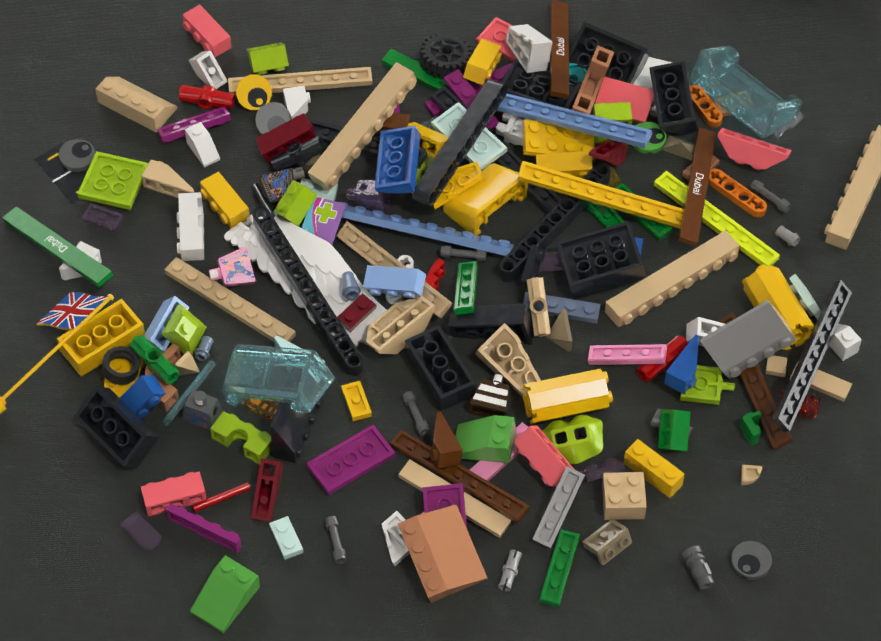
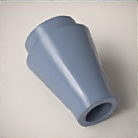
M344 272L342 274V295L346 300H355L360 296V287L354 278L353 272Z

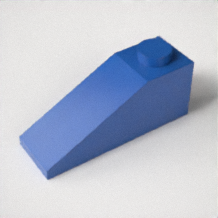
M696 334L666 371L664 384L684 395L689 388L693 389L697 381L695 375L699 336Z

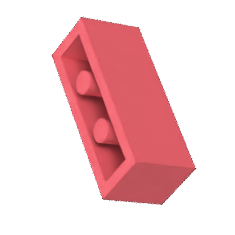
M201 5L183 14L182 25L184 29L193 35L196 42L202 44L205 51H211L214 58L232 48L229 34Z
M529 426L514 441L517 451L522 456L527 457L530 461L529 465L543 476L542 480L548 486L555 487L558 485L566 466L574 469L538 426Z
M200 471L195 473L189 472L184 476L170 477L161 482H151L141 486L148 517L167 512L166 509L170 503L175 506L187 507L206 500Z

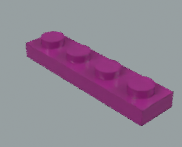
M460 70L452 72L443 79L450 91L469 108L478 94L470 83L463 78ZM493 115L486 126L493 131L496 129L499 121Z
M225 106L158 128L157 133L163 143L172 142L177 138L186 136L185 129L201 122L207 130L209 127L222 125L230 121L231 116Z
M170 503L166 509L168 520L236 553L241 549V539L237 533L233 531L228 532L217 523H210L198 514L189 513L182 506H175Z

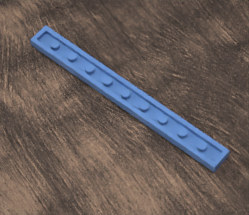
M506 94L497 108V111L641 148H646L652 136V130L511 94Z
M340 202L346 204L342 218L507 256L514 248V244H510L507 240L497 241L486 235L480 237L469 231L458 232L452 227L441 228L437 227L438 225L434 223L424 224L420 223L417 219L407 220L403 219L400 215L392 214L390 216L379 210L368 211L362 206L351 207L345 202Z

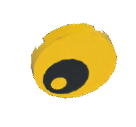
M257 74L248 75L238 83L236 96L244 108L259 110L260 107L270 102L272 88L264 77Z

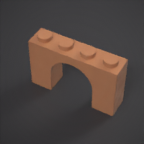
M597 45L572 110L590 114L613 57V51Z

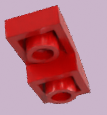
M437 259L425 279V282L437 291L439 290V280L445 274V262L443 260Z

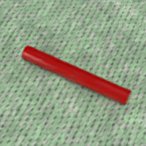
M247 482L193 504V510L198 512L251 490L250 485Z

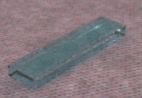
M211 360L206 364L162 420L165 426H169L184 407L191 392L198 389L216 366L214 361Z

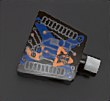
M293 168L258 176L260 185L271 207L277 206L288 186L294 180Z

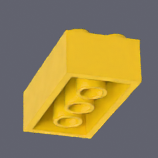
M120 299L94 315L59 349L82 377L103 364L104 355L111 348L118 346L130 347L129 344L137 335L144 336V325L128 305ZM70 330V331L66 332L65 334L61 335L60 337H58V338H57L58 344H59L72 330Z

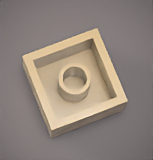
M644 472L603 473L604 520L645 519Z

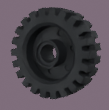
M446 32L443 35L441 33H436V36L432 34L430 38L427 37L422 42L419 53L420 66L423 67L424 71H427V74H433L435 78L441 76L440 79H444L445 76L458 69L464 76L467 62L472 56V47L467 43V40H461V36L455 37L453 33L450 36Z

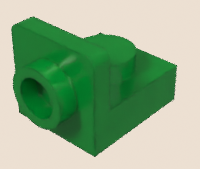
M760 411L749 412L741 420L740 428L751 446L758 443L761 434L758 426L761 418Z

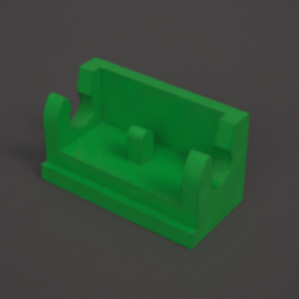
M661 409L658 449L687 451L690 425L689 411Z

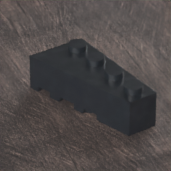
M526 304L478 305L474 307V313L455 315L454 307H451L449 328L453 337L479 339V336L489 339L505 323L521 341L532 345L533 322Z

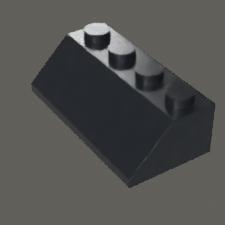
M685 60L649 67L660 130L677 135L697 132Z

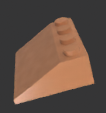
M457 505L420 514L398 523L431 603L488 579Z

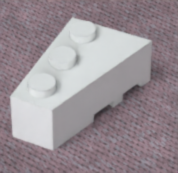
M528 24L509 26L506 42L527 73L546 71L550 61L553 42Z
M201 192L178 193L179 212H177V223H179V227H177V239L180 238V242L177 243V254H181L182 261L204 260V211Z

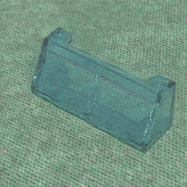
M727 45L701 50L689 81L694 85L702 87L709 97L761 138L768 137L798 116L803 101L796 96H789L785 101L738 65L739 54L733 47Z
M237 344L233 349L221 392L225 395L226 401L233 406L241 405V398L288 402L291 409L295 412L309 413L334 381L335 377L315 350Z

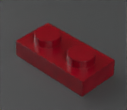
M362 293L337 318L342 326L351 333L376 309L377 304Z

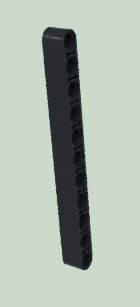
M257 206L252 211L255 228L347 373L352 376L361 374L363 371L362 355L270 211L264 206ZM320 303V305L314 306L313 304ZM325 317L330 318L327 321L322 320ZM334 332L339 333L336 336L331 335ZM343 347L349 348L346 351L341 350ZM353 362L358 363V365L352 366L350 364Z

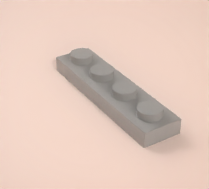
M566 466L532 538L533 541L551 548L582 483L584 474Z

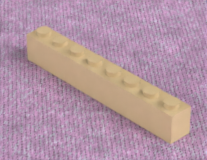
M397 62L308 171L311 181L327 191L338 183L341 175L348 171L350 164L359 157L365 145L371 142L373 135L382 128L383 123L393 114L397 105L403 102L409 90L415 87L417 80L413 71Z
M878 125L876 131L871 132L869 137L870 144L865 145L862 153L864 157L859 158L856 165L858 169L857 171L853 170L850 177L852 182L851 184L847 183L844 189L845 196L840 197L837 205L839 209L838 211L834 210L831 221L833 222L832 224H827L824 232L827 235L826 243L847 250L881 177L880 125Z
M725 230L606 301L605 313L618 328L624 324L631 323L637 316L646 314L652 307L661 305L667 298L676 296L682 289L691 287L697 280L704 279L712 271H717L727 262L734 261L738 257L740 245Z

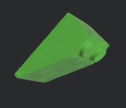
M494 415L458 424L455 437L463 449L461 459L510 463L516 436L515 418Z
M225 555L212 571L193 604L190 613L224 633L260 588L259 575Z

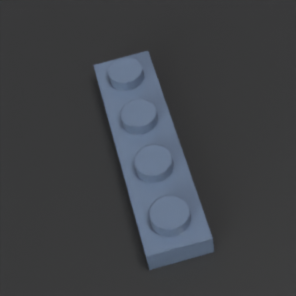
M525 292L523 304L527 305L528 311L531 313L529 293ZM546 295L549 316L558 317L562 309H566L568 319L597 324L600 304ZM537 303L534 306L536 311H542L544 305L541 303Z

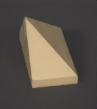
M189 351L174 364L180 375L200 373Z

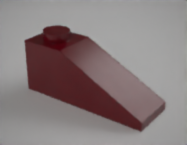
M607 139L589 151V156L608 163L612 167H617L626 161L628 144Z
M267 459L260 460L251 519L272 521L284 462Z

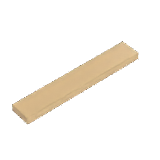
M410 459L398 475L400 479L422 492L423 487L450 485L447 481ZM464 492L466 518L501 538L511 524V520Z

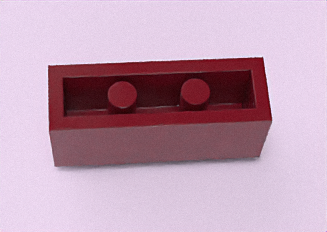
M303 113L256 138L262 156L271 163V157L287 151L291 144L295 142L302 144L317 136L311 121Z

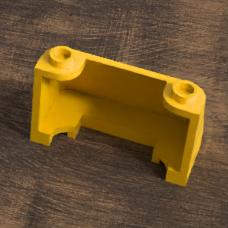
M496 163L490 164L482 171L483 179L446 202L443 206V212L465 231L472 232L478 236L481 233L480 225L482 223L486 224L488 216L510 199L513 201L518 199L521 202L527 197L528 183L517 180L519 172Z

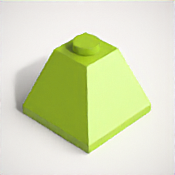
M178 304L162 335L172 344L174 343L179 346L181 352L185 354L189 351L192 355L207 327L185 307Z

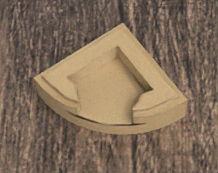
M742 464L741 485L754 483L760 477L762 466Z

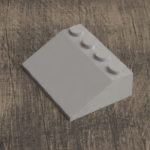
M769 300L700 339L718 367L729 379L739 376L742 371L756 366L761 360L773 356L775 352L790 346L796 340L787 321Z

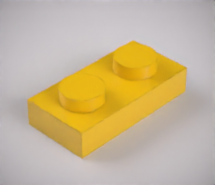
M356 381L342 385L341 390L352 421L371 417L372 412L361 382Z

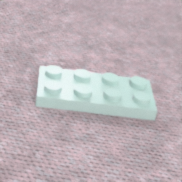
M458 102L431 122V126L437 132L450 137L467 110ZM485 127L465 158L470 163L478 161L480 170H483L506 153L507 147Z

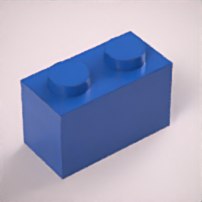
M142 375L120 399L142 419L148 415V411L152 407L160 403V399L166 393L155 375Z

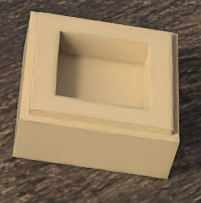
M774 355L767 358L765 374L785 377L787 358Z

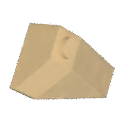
M505 323L475 353L493 372L502 375L505 378L504 381L522 397L523 394H527L526 390H522L524 384L541 381L519 337Z

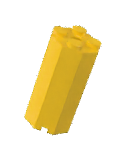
M762 264L756 268L753 274L743 279V290L754 307L769 300L787 321L796 338L791 345L795 344L798 347L810 338L811 329H814V325L779 268ZM788 346V347L782 348V349H783V350H789V349H791V347Z
M596 369L524 384L522 390H526L527 394H523V401L527 417H532L530 424L607 409L609 403L613 402L612 393L608 391L606 384L609 382L607 372Z

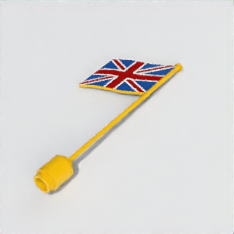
M70 292L37 323L38 326L45 325L72 331L4 396H0V415L7 409L4 406L7 404L5 399L110 300L113 301V295L108 294V297L92 296L82 292Z

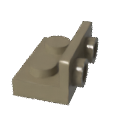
M611 519L582 542L584 548L597 555L599 563L605 565L632 543V539L627 527Z

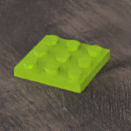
M96 151L77 193L78 198L131 210L143 183L142 174L148 163Z

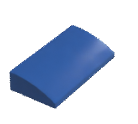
M416 125L381 131L375 180L376 191L385 193L415 192L420 133Z

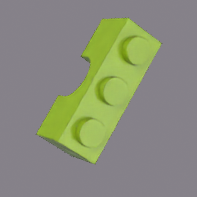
M223 411L210 428L211 438L226 447H229L237 439L247 441L243 446L244 456L259 465L260 460L266 459L272 451L271 435L269 433L261 432L251 423L239 420L234 414H228Z

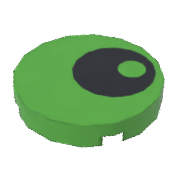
M643 122L636 125L637 127L652 130V136L646 148L632 145L636 151L643 154H648V152L654 154L663 149L666 143V133L660 130L658 124Z

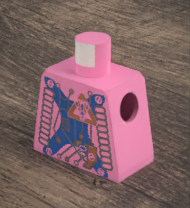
M247 247L217 260L219 268L209 270L211 281L222 279L224 287L252 285L256 282Z

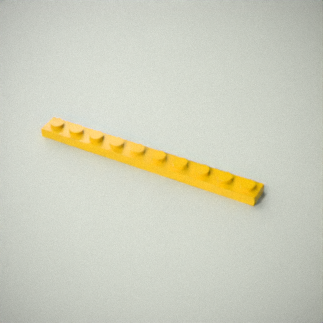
M526 161L521 163L517 178L519 181L679 229L681 227L682 208Z

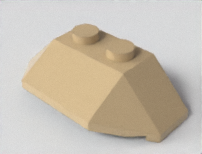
M423 296L395 303L368 325L366 344L379 354L399 353L405 348L406 339L425 331L436 308L435 305Z

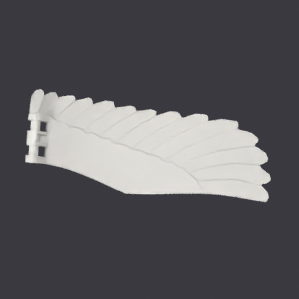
M275 213L274 219L338 317L355 301L346 300L342 295V274L347 271H353L329 242L296 226ZM248 216L245 222L237 223L236 226L226 232L224 235L225 241L231 240L232 246H238L239 249L247 247L250 261H257L258 267L263 273L268 272L273 282L280 283L284 292L288 295L292 294L295 304L300 308H305L308 318L316 324L255 228L253 216ZM354 274V278L361 290L360 295L363 293L377 304L376 309L351 333L344 328L357 347L358 342L366 344L368 325L387 310L369 294L367 289L363 288V285ZM314 303L313 305L318 306L320 303ZM325 317L322 320L327 321L330 318ZM334 332L331 335L336 336L339 333Z

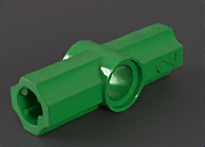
M143 335L134 337L129 346L147 364L148 370L155 372L166 384H172L177 381L180 372L163 356L161 349L154 347Z

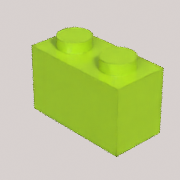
M293 180L277 204L274 212L299 227L318 195L305 185Z

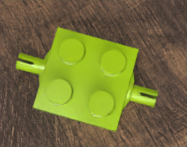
M697 365L696 384L693 389L689 388L685 395L681 393L680 401L719 405L722 390L734 391L735 383L723 382L722 371L719 367Z

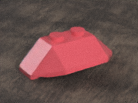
M722 128L717 135L730 159H734L738 164L746 163L752 165L751 167L757 170H765L787 159L792 151Z

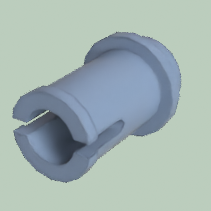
M202 337L199 347L194 352L197 360L205 361L209 358V351L214 343L211 337Z

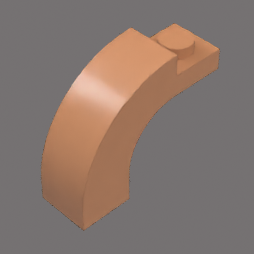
M174 343L162 353L172 365L181 358L180 348ZM146 366L145 375H155L166 393L156 406L167 413L179 400L178 390L172 385L166 384L155 372L148 370Z

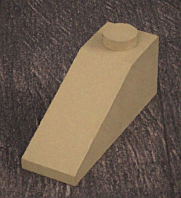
M150 160L142 174L143 187L176 198H179L178 193H194V189L169 165L161 161Z

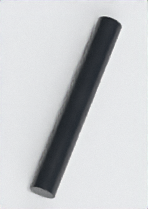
M253 184L251 188L261 206L266 207L274 218L275 213L258 184Z

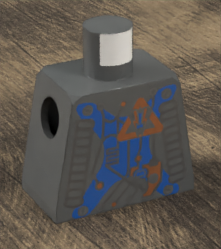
M193 390L184 405L182 420L210 430L223 410L217 398L206 395L204 391Z

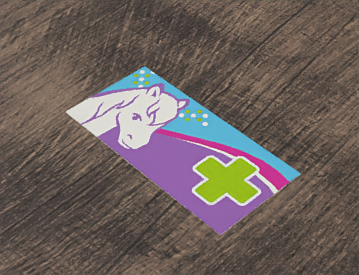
M317 197L305 216L302 229L332 245L346 204Z

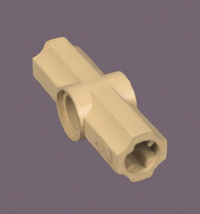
M543 277L528 279L527 286L534 336L544 337L551 335ZM537 303H541L544 305L542 311H536L534 306Z

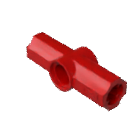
M182 85L179 92V101L197 103L204 109H211L213 106H225L227 109H233L235 94L217 91L210 85H204L202 88Z
M676 336L666 345L665 364H642L637 368L639 377L644 382H650L662 371L666 372L688 345L687 340L683 336Z

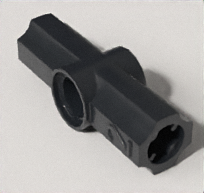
M319 136L302 144L295 142L288 147L287 151L271 157V163L276 172L294 165L300 167L308 163L310 158L323 153L326 150V145L322 137Z

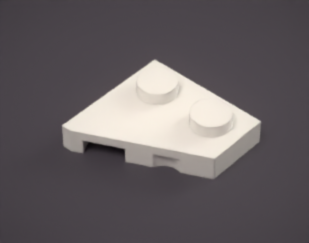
M398 511L382 523L394 566L410 554L398 526V523L405 521V519Z

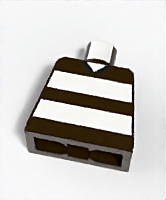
M493 375L492 381L487 379L481 381L470 401V414L482 417L494 415L507 416L509 385L503 384L505 378L502 375Z

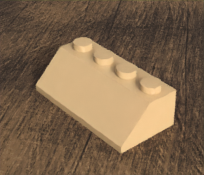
M106 77L96 88L98 103L154 132H157V129L161 128L177 110V106L121 77Z

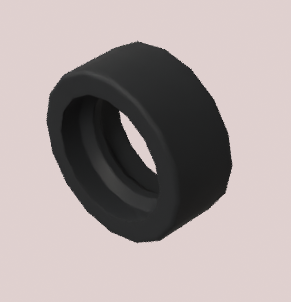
M118 346L106 352L103 358L102 372L108 381L118 385H125L134 381L138 376L140 359L132 349ZM123 358L128 360L133 367L129 372L119 373L114 371L109 364L113 359Z

